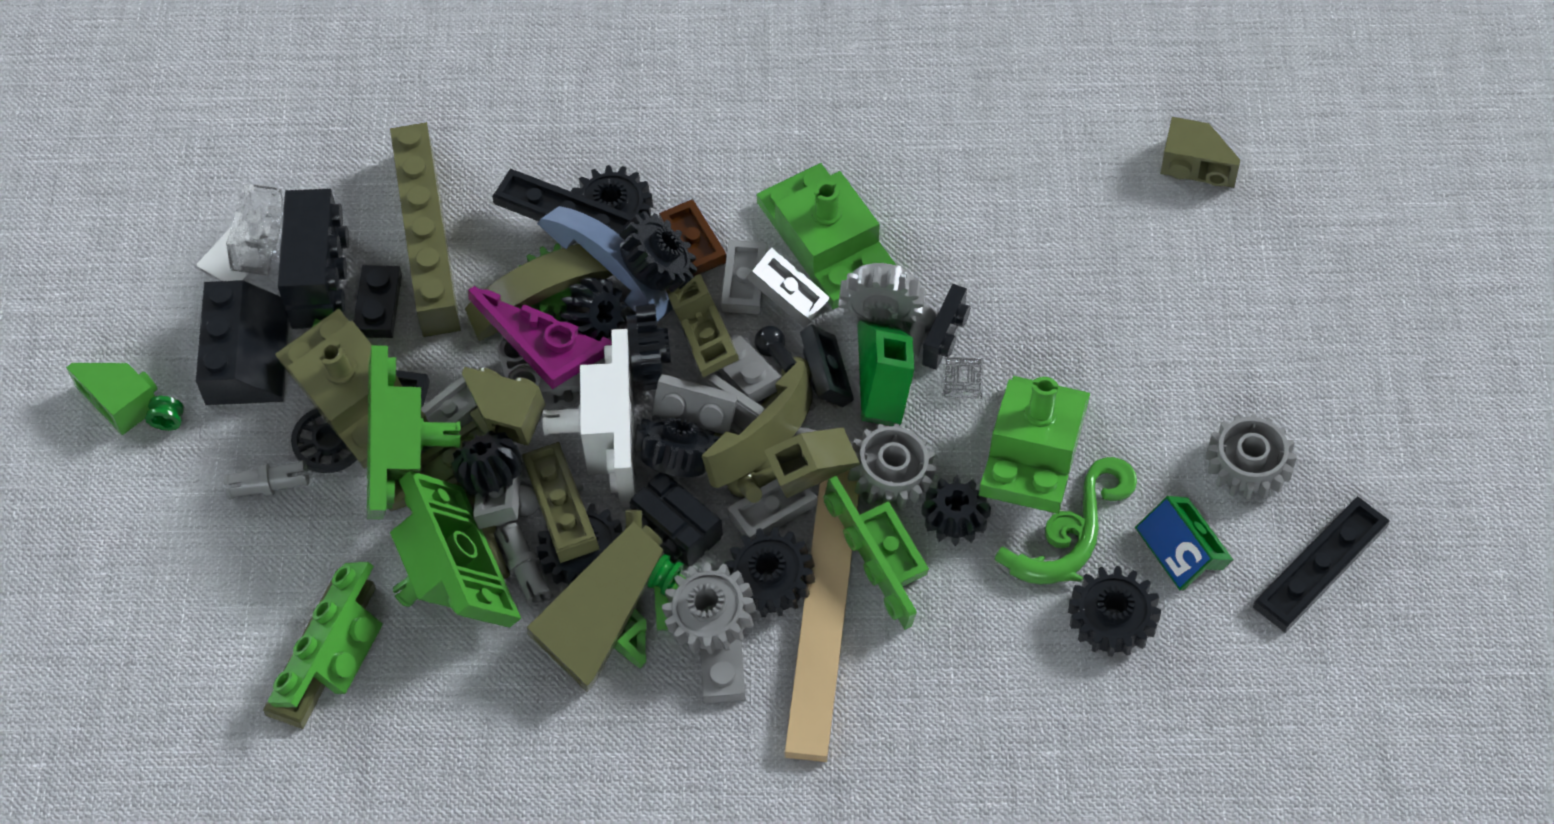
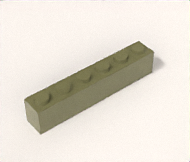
M427 122L390 128L416 312L423 337L461 331L435 159Z

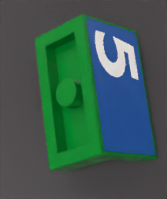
M1166 496L1134 527L1179 591H1184L1205 570H1223L1234 560L1188 497Z

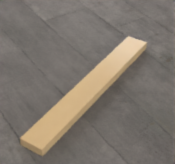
M848 470L837 475L858 511L860 494L855 492L858 481H848ZM828 480L819 484L811 555L815 565L811 570H813L815 576V583L806 584L810 595L808 598L805 597L785 746V758L819 762L828 761L853 550H851L845 540L843 524L838 516H831L824 503L823 496L825 495Z

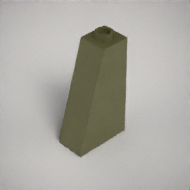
M633 521L527 626L528 636L586 692L595 684L617 640L647 588V582L654 567L663 556V549L660 547L663 541L647 525L641 529Z

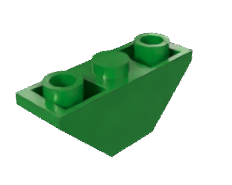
M859 320L857 330L861 420L886 426H894L895 424L900 426L915 370L913 337L895 326Z

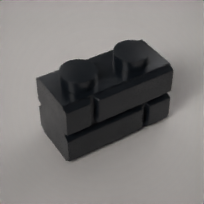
M660 472L648 483L647 487H643L629 502L630 510H642V528L647 525L661 538L663 543L660 547L663 549V553L669 555L672 561L680 559L688 567L696 563L704 555L705 551H709L723 536L722 520L667 474Z

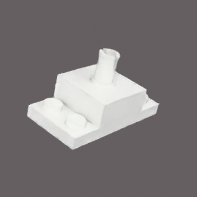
M628 329L611 330L612 345L604 346L605 364L580 365L579 409L543 410L544 435L580 432L588 475L610 474L611 493H618L620 508H629V502L636 494L635 450L633 449L635 435L633 374Z

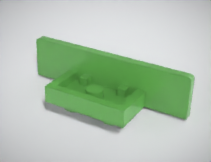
M834 476L828 479L825 495L823 496L827 510L832 517L838 516L845 528L843 533L847 544L851 550H858L863 558L865 574L871 584L874 586L878 584L885 596L884 605L893 620L898 619L904 630L912 627L917 611L903 586L926 576L929 571L927 564L889 501L859 514L838 477Z
M345 563L335 572L332 577V585L324 600L313 611V619L309 627L294 645L293 655L289 663L274 681V690L268 699V703L273 707H297L313 677L333 693L346 694L383 625L382 622L355 601L374 567L371 563Z

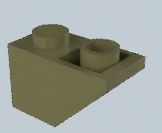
M1172 116L1160 174L1177 179L1205 182L1213 186L1234 188L1240 159L1209 123Z
M464 367L462 371L463 378L488 430L493 431L495 434L505 432L513 442L529 446L546 405L539 386L526 378L518 377L514 380L502 377L497 372L488 368L476 370Z
M843 427L800 433L764 450L786 498L860 465Z

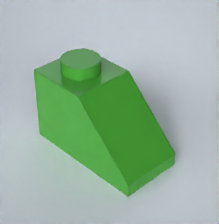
M71 363L66 367L75 387L121 435H124L145 419L146 413L149 411V400L155 396L154 392L158 390L156 384L146 372L143 371L138 374L128 363Z

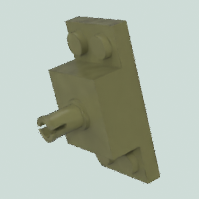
M337 309L275 355L365 469L367 468L368 361L372 344L353 321L349 322L341 310ZM396 375L394 387H403ZM421 410V418H423L424 422H429Z

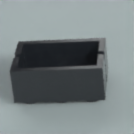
M331 188L285 190L277 287L283 305L286 306L285 310L292 329L312 328L315 319L322 321L337 309H340L341 312L345 311V293L343 289H340L341 280L347 279V261L342 255L343 249L349 248V230L347 226H342V205L335 204Z

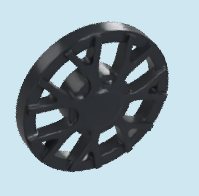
M317 408L302 416L296 423L291 435V446L298 461L305 460L307 468L318 473L338 472L348 468L357 461L352 453L344 459L337 454L343 448L349 449L328 422L317 426L315 419L322 416ZM312 421V423H313L312 426L307 425L309 422ZM303 429L313 432L312 440L300 438ZM315 447L317 452L308 458L302 455L301 452ZM332 455L331 464H320L322 456Z

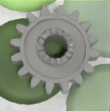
M872 263L857 268L853 273H848L847 280L841 281L838 306L844 309L843 315L845 317L854 316V323L858 324L859 320L885 325L895 324L899 328H904V321L914 324L916 316H922L925 289L920 288V281L916 280L909 271L902 267L887 263Z
M1256 414L1244 418L1236 415L1234 421L1230 424L1223 421L1220 424L1219 432H1212L1205 459L1210 461L1208 473L1218 474L1216 485L1220 487L1226 483L1231 486L1229 495L1234 496L1238 490L1244 491L1246 500L1251 499L1253 492H1258L1262 499H1267L1270 488L1277 493L1281 492L1284 482H1290L1297 459V455L1292 453L1295 444L1294 440H1287L1284 427L1278 428L1272 423V419L1257 418Z
M878 424L876 430L871 432L866 429L863 431L861 440H854L852 447L860 465L850 469L847 478L848 481H858L855 488L857 494L865 491L869 493L867 503L872 504L878 498L882 500V504L888 501L889 503L896 501L898 507L904 509L908 498L917 504L922 493H926L931 486L936 472V466L932 465L935 454L934 452L927 451L926 445L928 441L920 439L914 434L915 430L901 428L899 424L884 427L883 424Z
M705 562L703 572L699 573L693 566L688 567L690 577L684 579L677 575L674 579L678 588L676 590L666 589L665 591L666 597L670 602L662 605V610L667 618L665 620L666 626L670 633H674V637L679 645L688 642L691 652L696 653L701 648L707 649L710 655L714 653L715 649L722 647L727 651L730 649V644L736 639L740 641L744 639L742 633L744 628L752 627L754 624L751 615L748 614L756 611L754 600L750 598L753 596L749 583H744L739 571L730 575L726 564H722L717 571H713L710 562ZM716 605V608L713 607L712 611L708 610L707 613L703 611L708 606Z

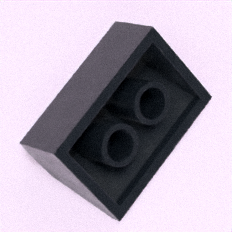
M243 280L204 282L195 381L205 405L284 402L286 369L275 355L288 344L289 319L281 296Z

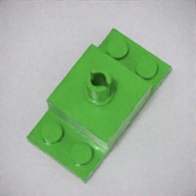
M819 163L756 194L757 204L814 284L830 297L827 302L833 310L839 307L841 281L847 280L848 273H853L857 268L872 263L896 265L879 242V222L841 171L830 175L822 163Z
M371 345L368 361L367 519L383 520L386 509H392L395 499V480H399L409 471L420 472L421 450H423V446L460 448L461 435H444L459 434V431H461L459 421H423V418H421V387H394L396 380V357H388V346Z
M1013 376L1012 380L1009 379L992 433L989 457L980 484L979 496L1059 514L1086 415L1090 393L1058 386L1057 382L1049 377H1038L1032 380Z
M414 471L406 473L399 479V482L405 494V503L413 513L395 527L390 534L408 576L393 586V592L397 593L395 598L406 607L412 606L418 599L450 607L459 616L508 628L513 626L521 619V616L482 529L478 528L474 520L473 509L462 486Z

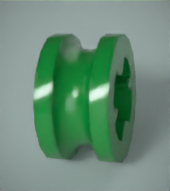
M152 397L148 404L149 411H147L145 416L146 423L156 429L165 431L180 428L182 421L180 416L183 415L184 405L172 397Z
M664 554L654 567L648 579L647 587L651 589L659 587L661 590L660 594L666 596V589L674 587L676 583L674 577L680 576L684 564L679 561L674 564L670 561V556Z

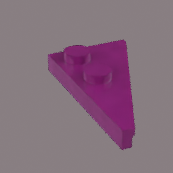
M475 286L468 289V299L551 389L556 388L580 373V365L595 364L605 357L604 346L612 345V341L608 338L602 337L601 341L578 333V326L568 322L557 321L553 316L527 305H523L519 309L502 302L501 295L490 290H482Z

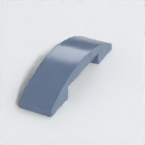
M560 206L545 215L537 223L565 249L576 242L579 243L629 288L631 292L624 302L635 312V306L655 304L658 323L673 309L665 290L660 291L649 288L633 276L621 256L620 244L623 239L605 224L584 213Z

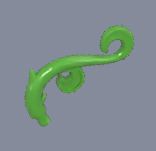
M1115 457L1099 459L1090 466L1083 486V517L1071 511H1060L1059 514L1052 515L1046 523L1044 535L1048 543L1056 548L1070 547L1071 538L1067 536V533H1073L1078 537L1075 547L1064 557L1055 561H1044V556L1029 558L1023 553L1018 556L1002 546L994 560L1010 569V575L1028 583L1042 585L1063 581L1081 582L1083 577L1076 572L1081 570L1091 557L1099 532L1095 492L1096 480L1100 475L1106 473L1115 476L1119 484L1112 489L1103 488L1101 496L1108 501H1120L1129 498L1134 493L1137 485L1136 472L1126 461Z

